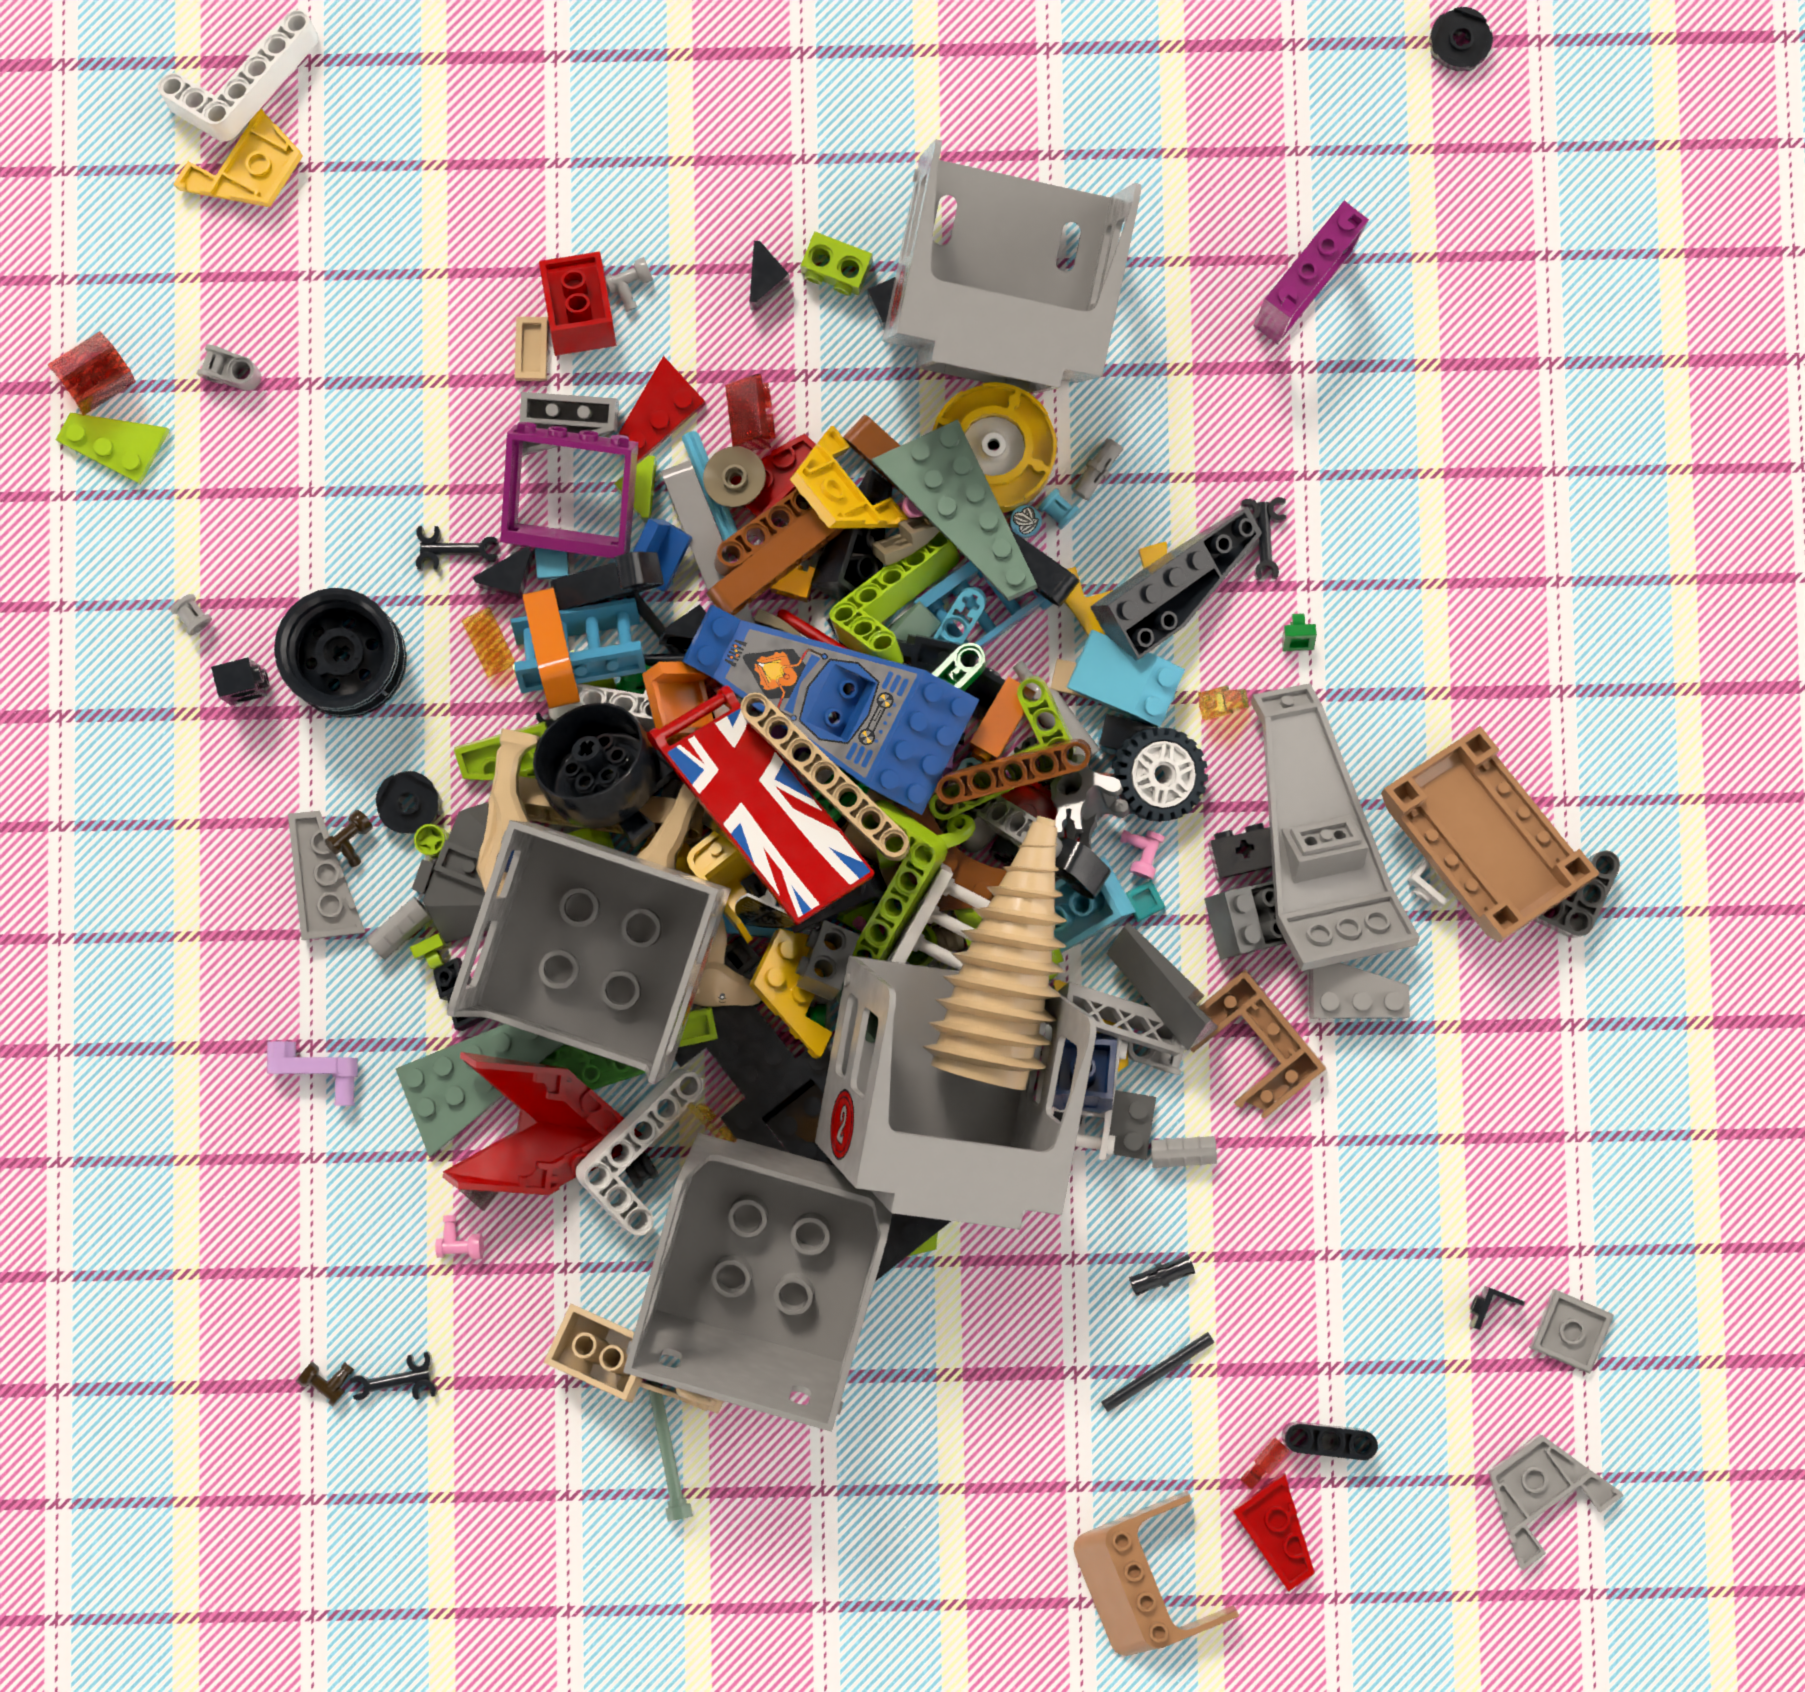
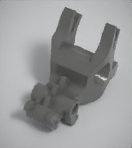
M1029 737L1025 739L1021 749L1018 747L1014 748V753L1016 754L1037 744V738ZM1074 754L1071 761L1080 763L1085 759V756ZM1037 758V760H1036L1037 766H1038V768H1040V762H1039V759ZM1089 765L1080 771L1038 782L1039 784L1045 782L1051 787L1052 802L1054 807L1057 808L1055 827L1058 828V838L1064 837L1065 832L1068 839L1077 841L1080 837V843L1087 846L1090 850L1091 837L1100 817L1105 814H1111L1118 818H1124L1130 812L1127 801L1116 799L1123 790L1120 780L1095 773L1089 768Z

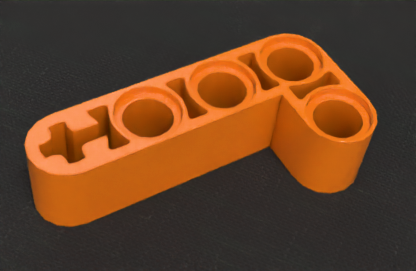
M554 588L522 594L539 674L549 709L580 702Z

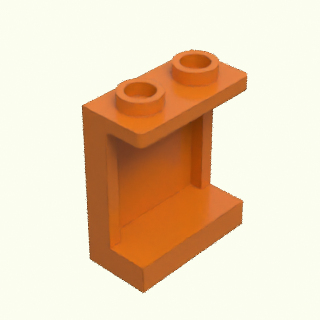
M658 662L642 674L654 724L658 729L708 700L704 680L709 676L683 662ZM712 712L666 740L667 743L673 745L713 721Z

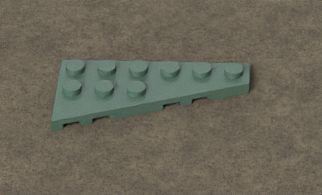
M958 419L871 459L872 463L891 480L896 488L910 499L914 506L959 549L960 553L967 560L969 559L982 575L1008 601L1037 588L1032 573Z
M504 1024L395 1068L429 1158L437 1154L450 1140L458 1136L464 1128L504 1096L460 1059L461 1052L540 1064L564 1045V1043Z

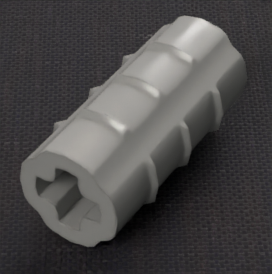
M413 897L404 906H401L394 915L389 916V919L380 927H377V930L367 937L366 940L375 952L385 960L394 951L398 950L402 944L410 940V937L419 929H422L432 918L427 908L416 897Z
M1215 1136L1151 1140L1152 1167L1170 1168L1217 1164Z

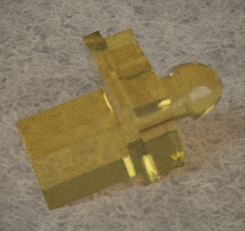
M1225 685L1208 691L1198 692V696H1200L1199 708L1204 720L1215 719L1232 714L1233 711L1249 708L1246 689L1229 690V686Z

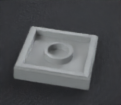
M1553 1289L1529 1348L1590 1374L1614 1314Z

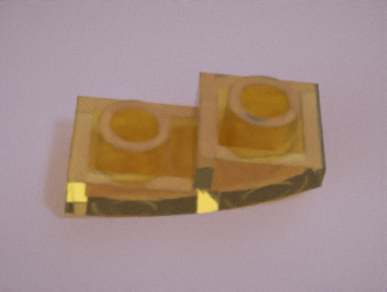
M490 606L461 619L488 678L513 667L516 661Z

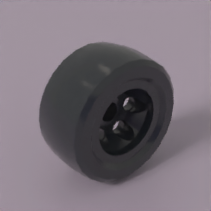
M592 703L566 712L545 730L534 752L533 769L541 792L551 807L570 824L582 828L596 829L612 826L626 820L648 802L657 787L660 777V760L657 750L647 738V731L633 714L623 707L611 703ZM618 754L622 756L619 760H613ZM613 773L611 779L604 780L606 775ZM591 780L589 785L582 787L584 781Z

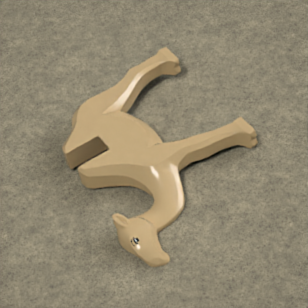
M504 728L501 729L499 739L501 746L496 756L495 776L489 801L486 831L476 866L485 892L502 845V837L507 830L509 821L530 823L519 793V773L522 758L528 751L537 746L540 739L536 735ZM685 783L680 789L672 811L650 844L636 857L676 870L677 854L688 836L694 812L699 804V801ZM504 872L497 892V896H499L502 891L507 876L506 872ZM722 916L693 1003L703 1007L754 1006L759 1004L761 999L749 986L751 980L724 964L727 932Z

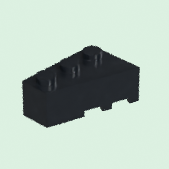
M878 864L869 865L874 871V876L870 880L799 925L792 926L793 932L810 931L812 928L820 926L824 920L832 921L882 898L887 890V886Z

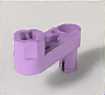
M267 1042V1074H332V1077H335L334 1106H355L354 1077H358V1058L296 1057V1042Z

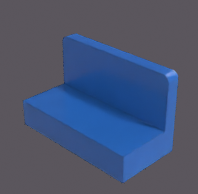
M649 518L633 552L658 553L664 585L657 587V589L666 592L692 541V536L664 519Z

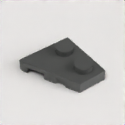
M1115 1090L1109 1134L1115 1136L1114 1155L1147 1159L1156 1097Z

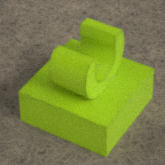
M436 934L409 947L415 959L421 960L426 958L429 967L433 970L445 964L439 950L448 946L441 934Z

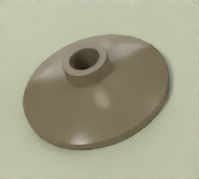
M740 446L727 447L716 452L707 462L703 473L704 487L711 499L719 505L730 508L742 507L754 501L762 492L766 481L765 467L761 459L750 449ZM735 476L742 477L738 485L731 484V480Z

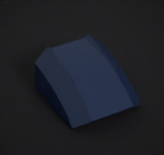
M1096 1032L1082 1111L1100 1114L1112 1110L1118 1038ZM1067 1038L1064 1042L1052 1106L1060 1111L1065 1110L1070 1095L1077 1058V1046Z

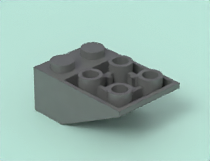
M1273 881L1225 891L1204 898L1220 960L1287 944L1276 924Z

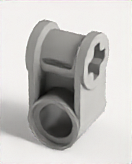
M206 344L205 350L207 354L202 368L198 369L196 373L199 377L245 391L253 390L260 384L261 372L249 358L218 346ZM250 368V374L247 378L238 379V373L241 369Z
M1161 1037L1163 1042L1171 1044L1172 1039ZM1128 1041L1127 1054L1129 1059L1180 1076L1182 1071L1179 1067L1186 1048L1181 1044L1180 1054L1177 1056H1171L1170 1054L1148 1048L1147 1054L1139 1057L1133 1052V1043Z

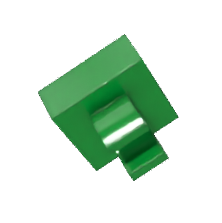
M1304 613L1292 614L1290 625H1284L1281 640L1282 651L1314 650L1317 637L1316 624H1305Z

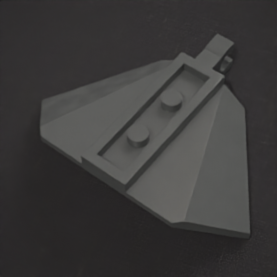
M488 802L459 811L448 840H445L433 869L435 870L423 898V902L445 943L472 935L486 893L476 866L487 826ZM491 921L487 923L484 932L489 930Z

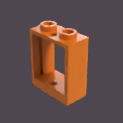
M1007 677L969 743L968 749L972 751L971 757L976 758L982 763L999 758L1025 714L1017 696V690L1021 683L1013 678ZM1026 686L1024 687L1026 697L1032 700L1036 692Z

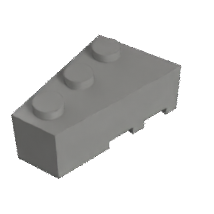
M521 392L520 422L534 423L536 428L548 429L552 426L564 427L567 429V432L578 434L580 431H594L598 433V436L617 432L619 400L616 398ZM523 441L522 456L560 446Z
M1343 963L1309 969V1019H1405L1410 1017L1409 985Z

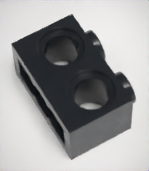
M249 657L211 667L218 697L229 705L267 696L266 687H269L270 683L266 669H261L260 665Z

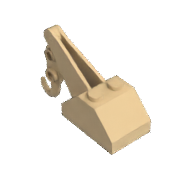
M570 1303L543 1363L630 1403L633 1402L639 1387L681 1400L704 1411L709 1410L716 1414L719 1413L724 1401L679 1388L673 1391L644 1381L643 1378L623 1373L628 1357L626 1354L629 1341L632 1342L634 1331Z

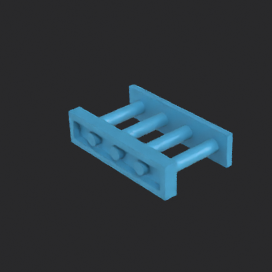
M1016 528L1012 530L1013 532L1021 536ZM971 561L913 602L914 606L920 601L942 624L948 614L943 608L945 605L943 600L951 594L955 597L959 596L964 589L970 587L968 582L977 575L980 579L984 578L1012 616L996 627L985 610H983L977 622L986 635L975 642L982 649L1039 607L1044 611L1053 605V603L1032 590L1037 598L1021 608L1015 599L1008 601ZM973 595L970 598L964 596V599L967 601L966 607L969 611L973 606L979 608L980 605L976 603V598ZM953 620L948 622L947 631L951 636L959 637L963 634Z
M635 597L559 610L568 652L569 636L587 634L588 650L569 653L576 684L646 672L641 642H632L630 626L640 624ZM527 616L512 618L510 620L516 645L524 644L525 660L514 662L520 692L527 693L544 690ZM618 628L619 644L601 647L599 631Z

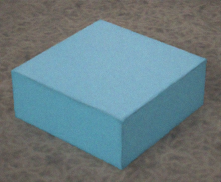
M535 547L538 580L556 579L569 575L568 552Z

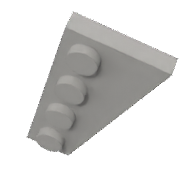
M310 811L288 814L301 940L365 934L337 856L325 843V839L329 837L321 812Z

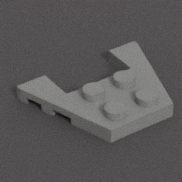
M1541 1434L1536 1435L1488 1471L1517 1563L1522 1570H1525L1546 1554L1543 1547L1527 1527V1524L1578 1486L1581 1487L1600 1513L1624 1496L1620 1490Z

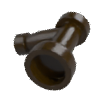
M355 810L349 815V824L334 837L330 835L325 839L327 847L333 853L338 854L342 852L350 867L358 866L361 863V859L356 854L349 840L357 833L364 835L373 829L370 820L360 810Z
M311 1361L297 1378L296 1382L303 1387L309 1385L314 1387L329 1399L328 1403L333 1407L345 1393L340 1387L354 1369L344 1362L341 1365V1369L327 1382L319 1375L318 1365Z

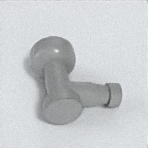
M644 257L637 259L632 269L615 276H611V274L605 276L611 293L618 291L626 312L637 308L628 283L638 279L643 283L653 280Z

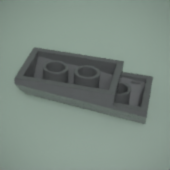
M1128 922L1122 928L1106 954L1186 1050L1189 1051L1218 1028L1196 1005L1205 995Z

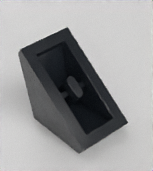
M754 241L749 299L751 310L759 309L790 282L789 273L761 241Z
M527 546L472 578L479 588L522 599L534 556Z
M700 604L665 628L659 639V645L688 650L707 612Z

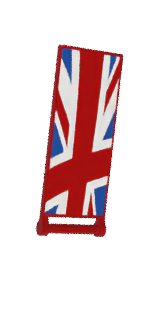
M728 685L718 689L715 696L660 729L655 727L647 732V738L651 745L663 755L796 925L804 922L874 876L873 869L786 760L746 722L741 712V704ZM725 705L730 709L675 744L669 746L666 740L721 706Z

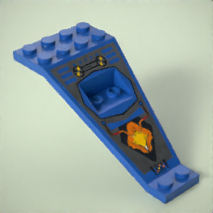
M710 605L682 660L683 663L710 676L722 686L728 685L734 694L742 700L750 693H761L838 768L862 785L920 815L923 814L979 702V699L926 670L743 621L714 605ZM849 683L851 685V692L846 695L843 692V686ZM757 702L751 705L763 714L765 706L762 703ZM834 711L837 714V719L834 723H830L828 717ZM779 725L788 732V728L786 726Z

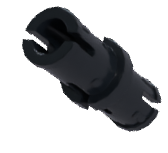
M1187 1254L1163 1265L1161 1262L1154 1264L1155 1268L1130 1276L1129 1281L1135 1296H1139L1160 1286H1163V1288L1169 1287V1283L1196 1272Z

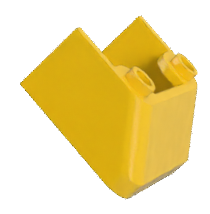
M714 831L690 850L687 856V863L696 877L731 888L723 914L745 941L749 943L753 939L737 916L735 905L741 896L747 894L740 882L754 871L733 844Z

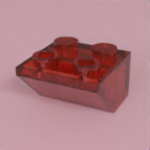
M101 331L47 364L83 416L136 383L130 368Z
M754 374L725 385L732 447L740 446L751 451L770 449V439H776L773 413L767 414L766 409L772 408L769 382L763 383L761 374Z

